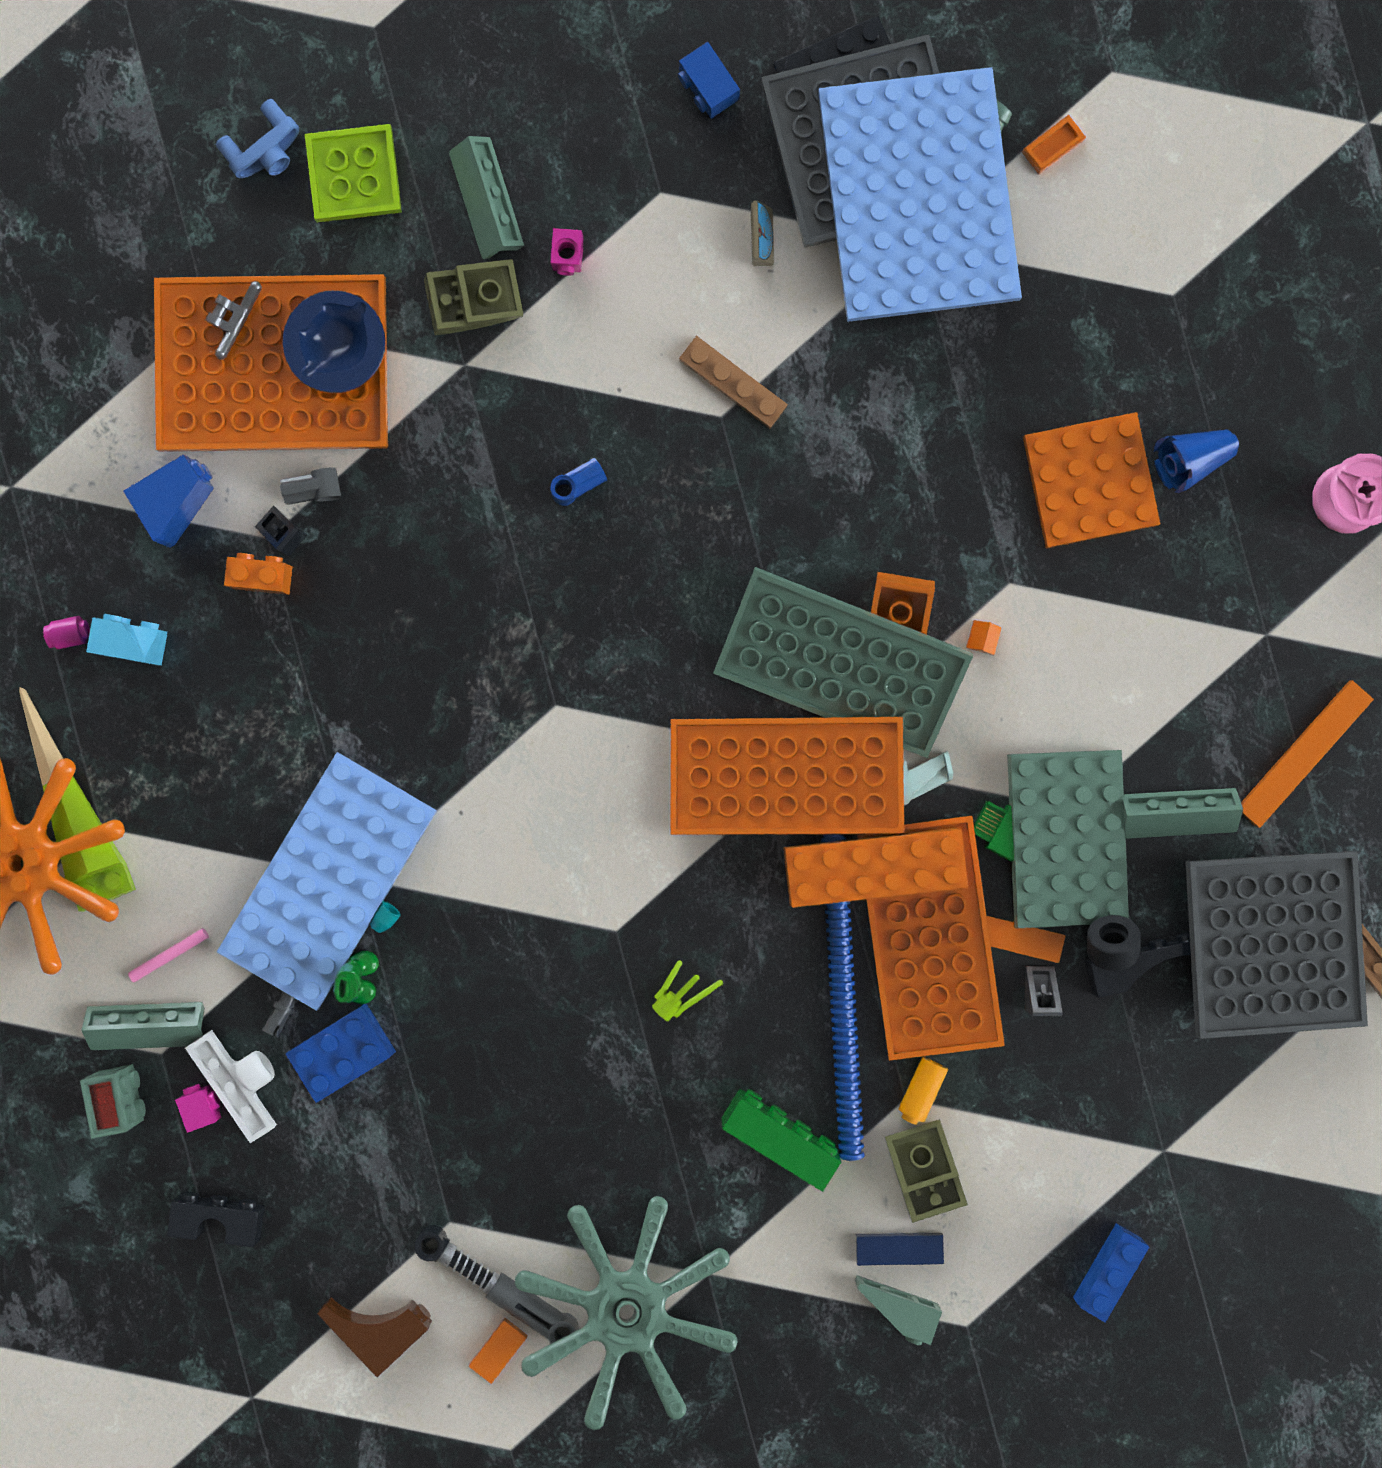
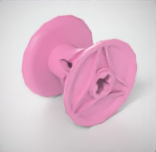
M1357 454L1345 459L1341 464L1327 469L1317 479L1312 491V505L1318 519L1327 528L1339 533H1357L1367 529L1369 526L1382 522V457L1375 454Z

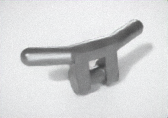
M254 281L250 284L240 305L218 294L215 300L216 307L212 313H208L205 319L208 323L226 332L215 351L217 359L223 360L228 355L262 289L259 282ZM227 310L233 313L229 322L223 320Z

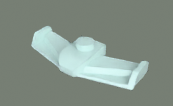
M948 751L908 770L907 762L903 761L904 805L908 804L912 799L953 779V770Z

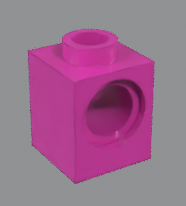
M553 228L550 263L552 270L557 271L558 274L572 276L574 272L581 273L584 241L582 230ZM565 248L575 251L574 255L568 259L560 257L559 254Z

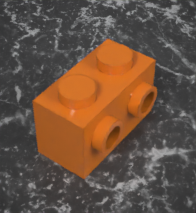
M237 553L236 558L227 557L224 586L238 590L290 595L292 566L283 563V558L266 556L265 561L254 560L255 555L247 553Z

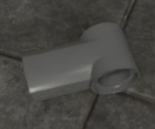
M334 467L320 468L311 471V474L280 480L281 494L286 505L312 500L318 502L331 501L341 498L337 470Z

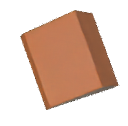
M973 620L966 648L994 655L1001 627L990 622Z

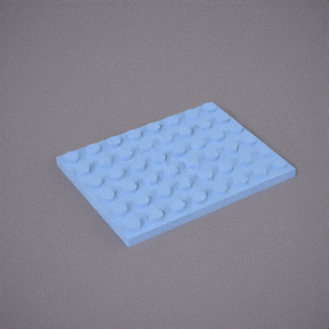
M993 68L819 88L818 96L847 322L1020 301L1022 295Z

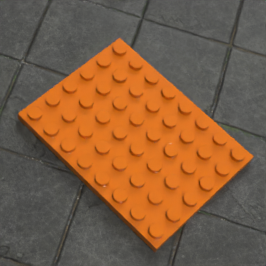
M384 274L154 278L157 451L388 448L386 277ZM257 281L261 284L262 289L225 359L219 360L215 356V351L226 332L208 323L205 319L208 313H212L216 307L215 300L218 294L240 305L250 284ZM324 291H344L363 299L377 313L385 332V352L378 370L360 387L343 393H326L307 386L292 372L283 351V332L290 314L306 298ZM227 310L223 320L229 322L233 313Z

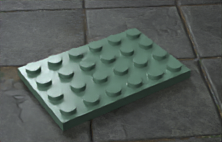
M1122 750L1007 754L1009 805L1012 808L1014 861L1012 862L1014 927L1036 928L1091 925L1092 922L1100 917L1108 915H1119L1129 919L1125 819L1122 798H1124Z

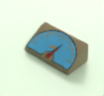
M753 201L751 203L753 266H772L774 264L773 211L765 204Z

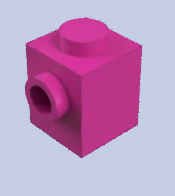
M195 1084L182 1090L184 1095L175 1100L187 1133L215 1123L222 1117L219 1110L220 1099L215 1091H212L210 1085L201 1088L200 1084Z

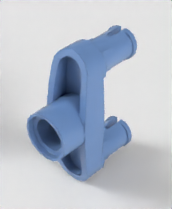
M273 99L265 101L261 105L260 110L274 128L245 152H242L228 135L221 137L216 142V147L229 162V168L238 178L249 177L264 168L271 176L282 173L290 164V158L285 151L296 139L299 133V126L292 117L286 116Z

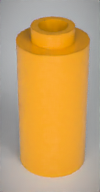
M921 1058L898 1108L903 1113L902 1119L917 1125L918 1121L925 1122L949 1070L948 1068L929 1058Z

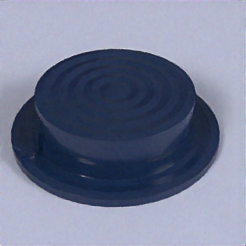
M324 291L306 298L290 314L283 332V351L292 372L307 386L326 393H343L360 387L378 370L385 352V332L377 313L363 299L344 291Z

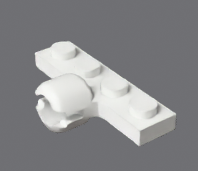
M212 1030L185 1048L250 1143L277 1125L256 1093L258 1089L271 1082L275 1075L274 1068L266 1055L260 1051H254L243 1059L234 1061Z

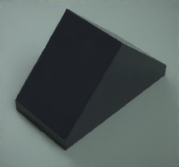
M274 505L255 526L279 552L290 556L307 537L303 530Z

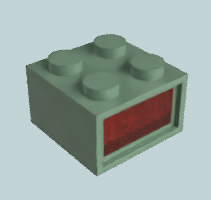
M133 1064L99 1070L80 1080L91 1139L127 1132L144 1121L143 1116L146 1113L145 1104L140 1099L138 1092L140 1077L138 1072L134 1071Z

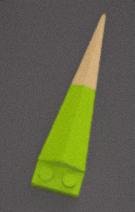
M19 688L43 790L45 791L55 764L63 757L27 691ZM74 776L51 817L56 842L102 824ZM113 841L65 855L61 858L65 879L108 900H113L136 890L128 866ZM77 905L79 912L87 911L79 905Z

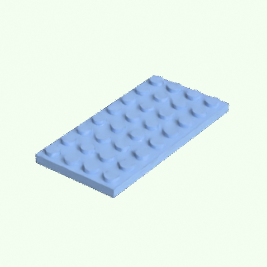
M337 752L217 950V953L314 1010H319L334 985L337 973L350 958L375 912L384 901L437 810Z

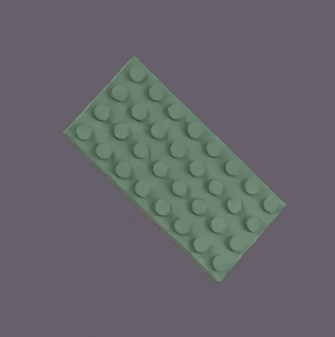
M755 567L713 673L824 718L903 717V749L928 758L972 661L973 653Z

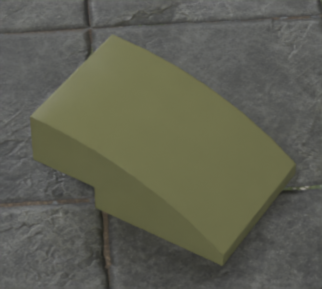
M513 259L458 265L453 270L428 272L425 275L424 284L435 336L487 327L524 316Z
M940 1119L885 1137L912 1223L968 1205Z

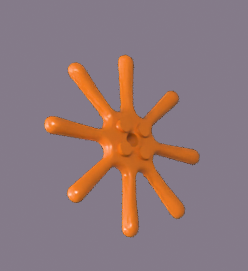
M0 758V928L11 904L14 902L23 904L27 911L41 969L44 973L53 975L61 970L62 963L41 902L42 896L46 891H56L106 922L114 921L119 914L118 905L63 878L58 872V862L65 855L122 838L125 828L121 821L114 819L60 842H53L49 839L46 831L47 825L76 770L75 763L68 758H62L55 764L32 821L27 825L20 824L14 813ZM21 858L23 859V862H24L23 868L21 867V864H20Z

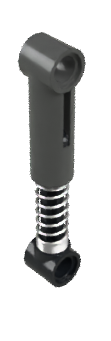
M430 1225L425 1227L419 1234L415 1242V1252L420 1259L439 1262L443 1266L446 1265V1268L450 1266L453 1268V1272L457 1271L460 1273L459 1277L463 1275L466 1277V1281L471 1280L473 1282L472 1285L477 1284L480 1286L479 1290L483 1288V1292L487 1293L486 1298L547 1338L550 1344L566 1337L557 1333L556 1329L559 1327H567L571 1333L579 1330L578 1321L573 1315L562 1313L537 1295L518 1290L515 1286V1281L501 1272L499 1275L496 1272L491 1273L489 1267L485 1269L483 1263H476V1258L472 1260L469 1258V1254H463V1250L458 1251L456 1249L457 1246L450 1242L446 1232L441 1227ZM424 1239H435L438 1247L434 1249L427 1247Z

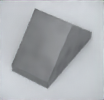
M1054 966L1025 967V1011L1032 1016H1062L1063 1012Z

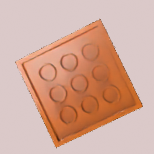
M1137 412L1023 436L1046 548L1160 525Z

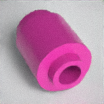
M80 616L51 621L49 625L43 628L44 639L49 648L55 647L56 649L86 644L87 637L90 634V626Z

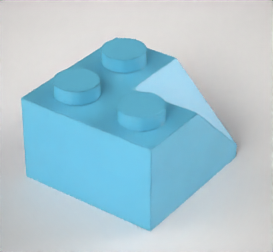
M104 614L103 619L92 618L86 652L162 666L168 632L158 630L159 624L141 621L140 627L130 625L131 619Z

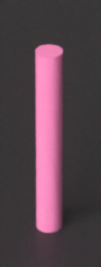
M202 928L128 973L132 982L138 981L208 939V933Z

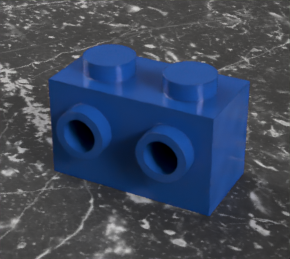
M708 42L679 60L678 78L685 89L690 87L695 95L694 101L702 113L706 111L712 119L739 100L740 88Z

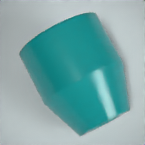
M383 901L375 912L370 926L376 932L382 933L391 928L401 914L392 904Z

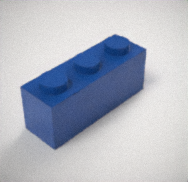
M1116 1223L1073 1296L1078 1306L1106 1323L1148 1251V1244L1141 1237Z

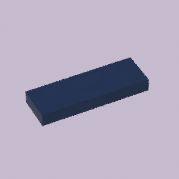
M856 1234L857 1266L944 1264L943 1234Z

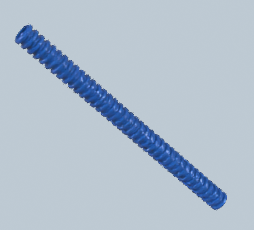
M843 834L823 835V838H821V842L847 840V837ZM850 901L825 904L828 907L825 910V914H828L825 922L829 924V927L826 928L829 936L826 939L830 942V945L827 946L830 954L827 957L831 960V963L828 964L831 972L828 974L832 978V981L829 982L832 990L829 992L833 996L830 1004L833 1005L831 1013L834 1014L831 1022L834 1023L832 1032H835L832 1040L835 1041L833 1050H836L833 1058L836 1059L834 1068H837L834 1076L837 1077L835 1086H838L835 1094L838 1095L836 1104H839V1107L836 1108V1112L839 1113L837 1122L840 1123L837 1126V1130L840 1131L838 1140L841 1141L838 1144V1148L842 1151L839 1153V1156L845 1161H856L865 1157V1153L862 1151L864 1143L861 1142L864 1139V1135L861 1133L863 1125L860 1124L863 1117L859 1114L862 1112V1107L859 1106L862 1099L858 1096L861 1094V1089L858 1088L861 1081L857 1079V1076H860V1071L857 1070L860 1064L856 1061V1058L859 1057L856 1049L859 1046L855 1043V1040L858 1039L855 1031L858 1029L854 1025V1022L857 1021L854 1013L857 1011L853 1007L856 999L853 998L855 990L852 989L855 981L852 980L854 972L851 971V968L854 967V963L851 962L853 954L850 953V950L853 949V945L850 944L852 936L849 935V932L852 931V927L849 926L851 918L848 917L851 909L848 908Z

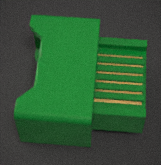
M986 801L974 823L975 836L986 841L983 848L1007 861L1013 862L1011 805H1006L1003 809L990 801Z

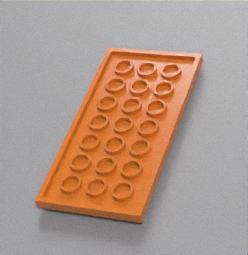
M903 717L671 719L670 835L904 834Z
M972 815L904 824V833L949 828L962 829L968 888L866 899L889 1061L1005 1046ZM857 834L858 839H860V838H869V837H878V836H886V835H895V834Z

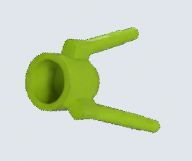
M679 960L662 988L655 994L654 997L657 1001L652 1005V1008L666 1021H669L673 1016L678 1018L683 1011L720 987L723 981L718 980L682 1004L680 998L699 980V975H694L676 994L672 991L666 994L682 965V961Z

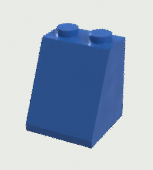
M183 454L123 490L152 540L171 548L177 543L213 491L214 487L209 481L213 477L204 463L200 464L197 459L192 460Z

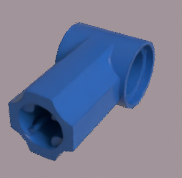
M593 458L565 475L556 476L551 483L552 498L561 506L570 505L579 496L606 482L607 477L596 458ZM566 484L572 488V491L568 496H560L556 493L557 487Z

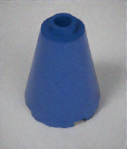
M1229 430L1165 436L1157 440L1154 446V452L1158 451L1159 459L1154 461L1155 467L1164 485L1168 489L1174 487L1176 489L1175 493H1180L1188 490L1235 457L1238 452L1239 441L1237 436Z

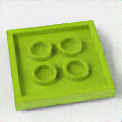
M391 124L305 134L313 211L316 222L402 213Z

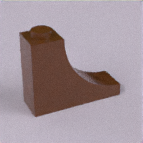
M331 1297L317 1313L376 1377L381 1375L429 1329L432 1322L429 1311L422 1304L417 1305L413 1300L391 1313L364 1315L348 1310Z

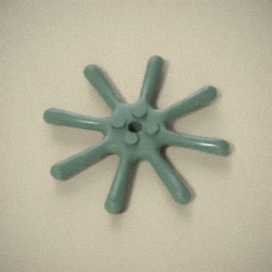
M660 1196L651 1198L648 1203L633 1265L624 1272H619L612 1267L585 1207L575 1205L569 1209L567 1213L568 1220L599 1273V1284L594 1290L584 1291L527 1270L520 1271L515 1277V1286L520 1291L579 1305L587 1311L588 1321L583 1328L525 1357L522 1360L521 1368L525 1375L533 1377L588 1342H601L605 1347L606 1356L584 1417L585 1425L592 1430L600 1429L604 1424L619 1362L625 1353L635 1352L640 1355L667 1415L673 1420H678L685 1415L686 1404L654 1349L656 1336L663 1332H669L726 1353L733 1352L737 1346L738 1340L734 1333L671 1317L665 1309V1302L672 1294L725 1268L730 1262L729 1254L725 1249L717 1248L664 1282L655 1283L648 1277L647 1268L668 1210L667 1201ZM624 1305H632L634 1307V1314L629 1319H622L619 1316V1311Z

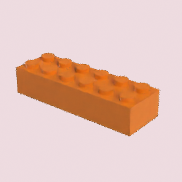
M959 828L783 847L789 903L792 908L968 888L962 829Z

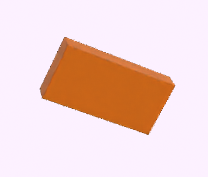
M1067 115L1026 146L1022 153L1036 172L1040 174L1083 142L1086 136L1070 115Z
M504 1318L472 1359L469 1367L492 1384L527 1339L528 1335Z

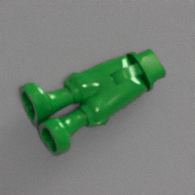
M359 951L353 954L341 967L334 981V995L339 1002H354L363 1005L374 999L377 992L375 985L361 978V976L370 975L378 969L379 960L373 952Z

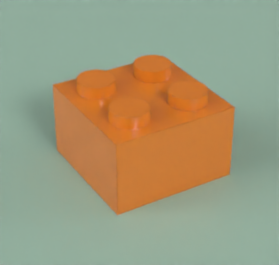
M878 572L871 613L927 635L935 592V581Z

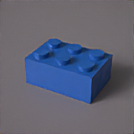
M363 1004L285 1054L313 1100L317 1103L390 1058L396 1050L368 1005Z

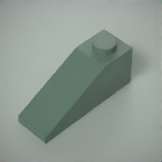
M859 1275L856 1276L857 1289L903 1336H906L905 1339L916 1345H922V1342L931 1345L942 1314L938 1303Z

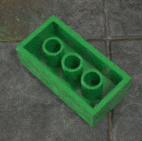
M739 1088L721 1117L722 1129L823 1192L841 1164L838 1149L835 1148L836 1144L824 1135H821L820 1138L810 1132L811 1128L802 1121L796 1120L795 1123L786 1117L787 1113L774 1104L771 1107L765 1105L761 1101L763 1098L750 1089L745 1092Z

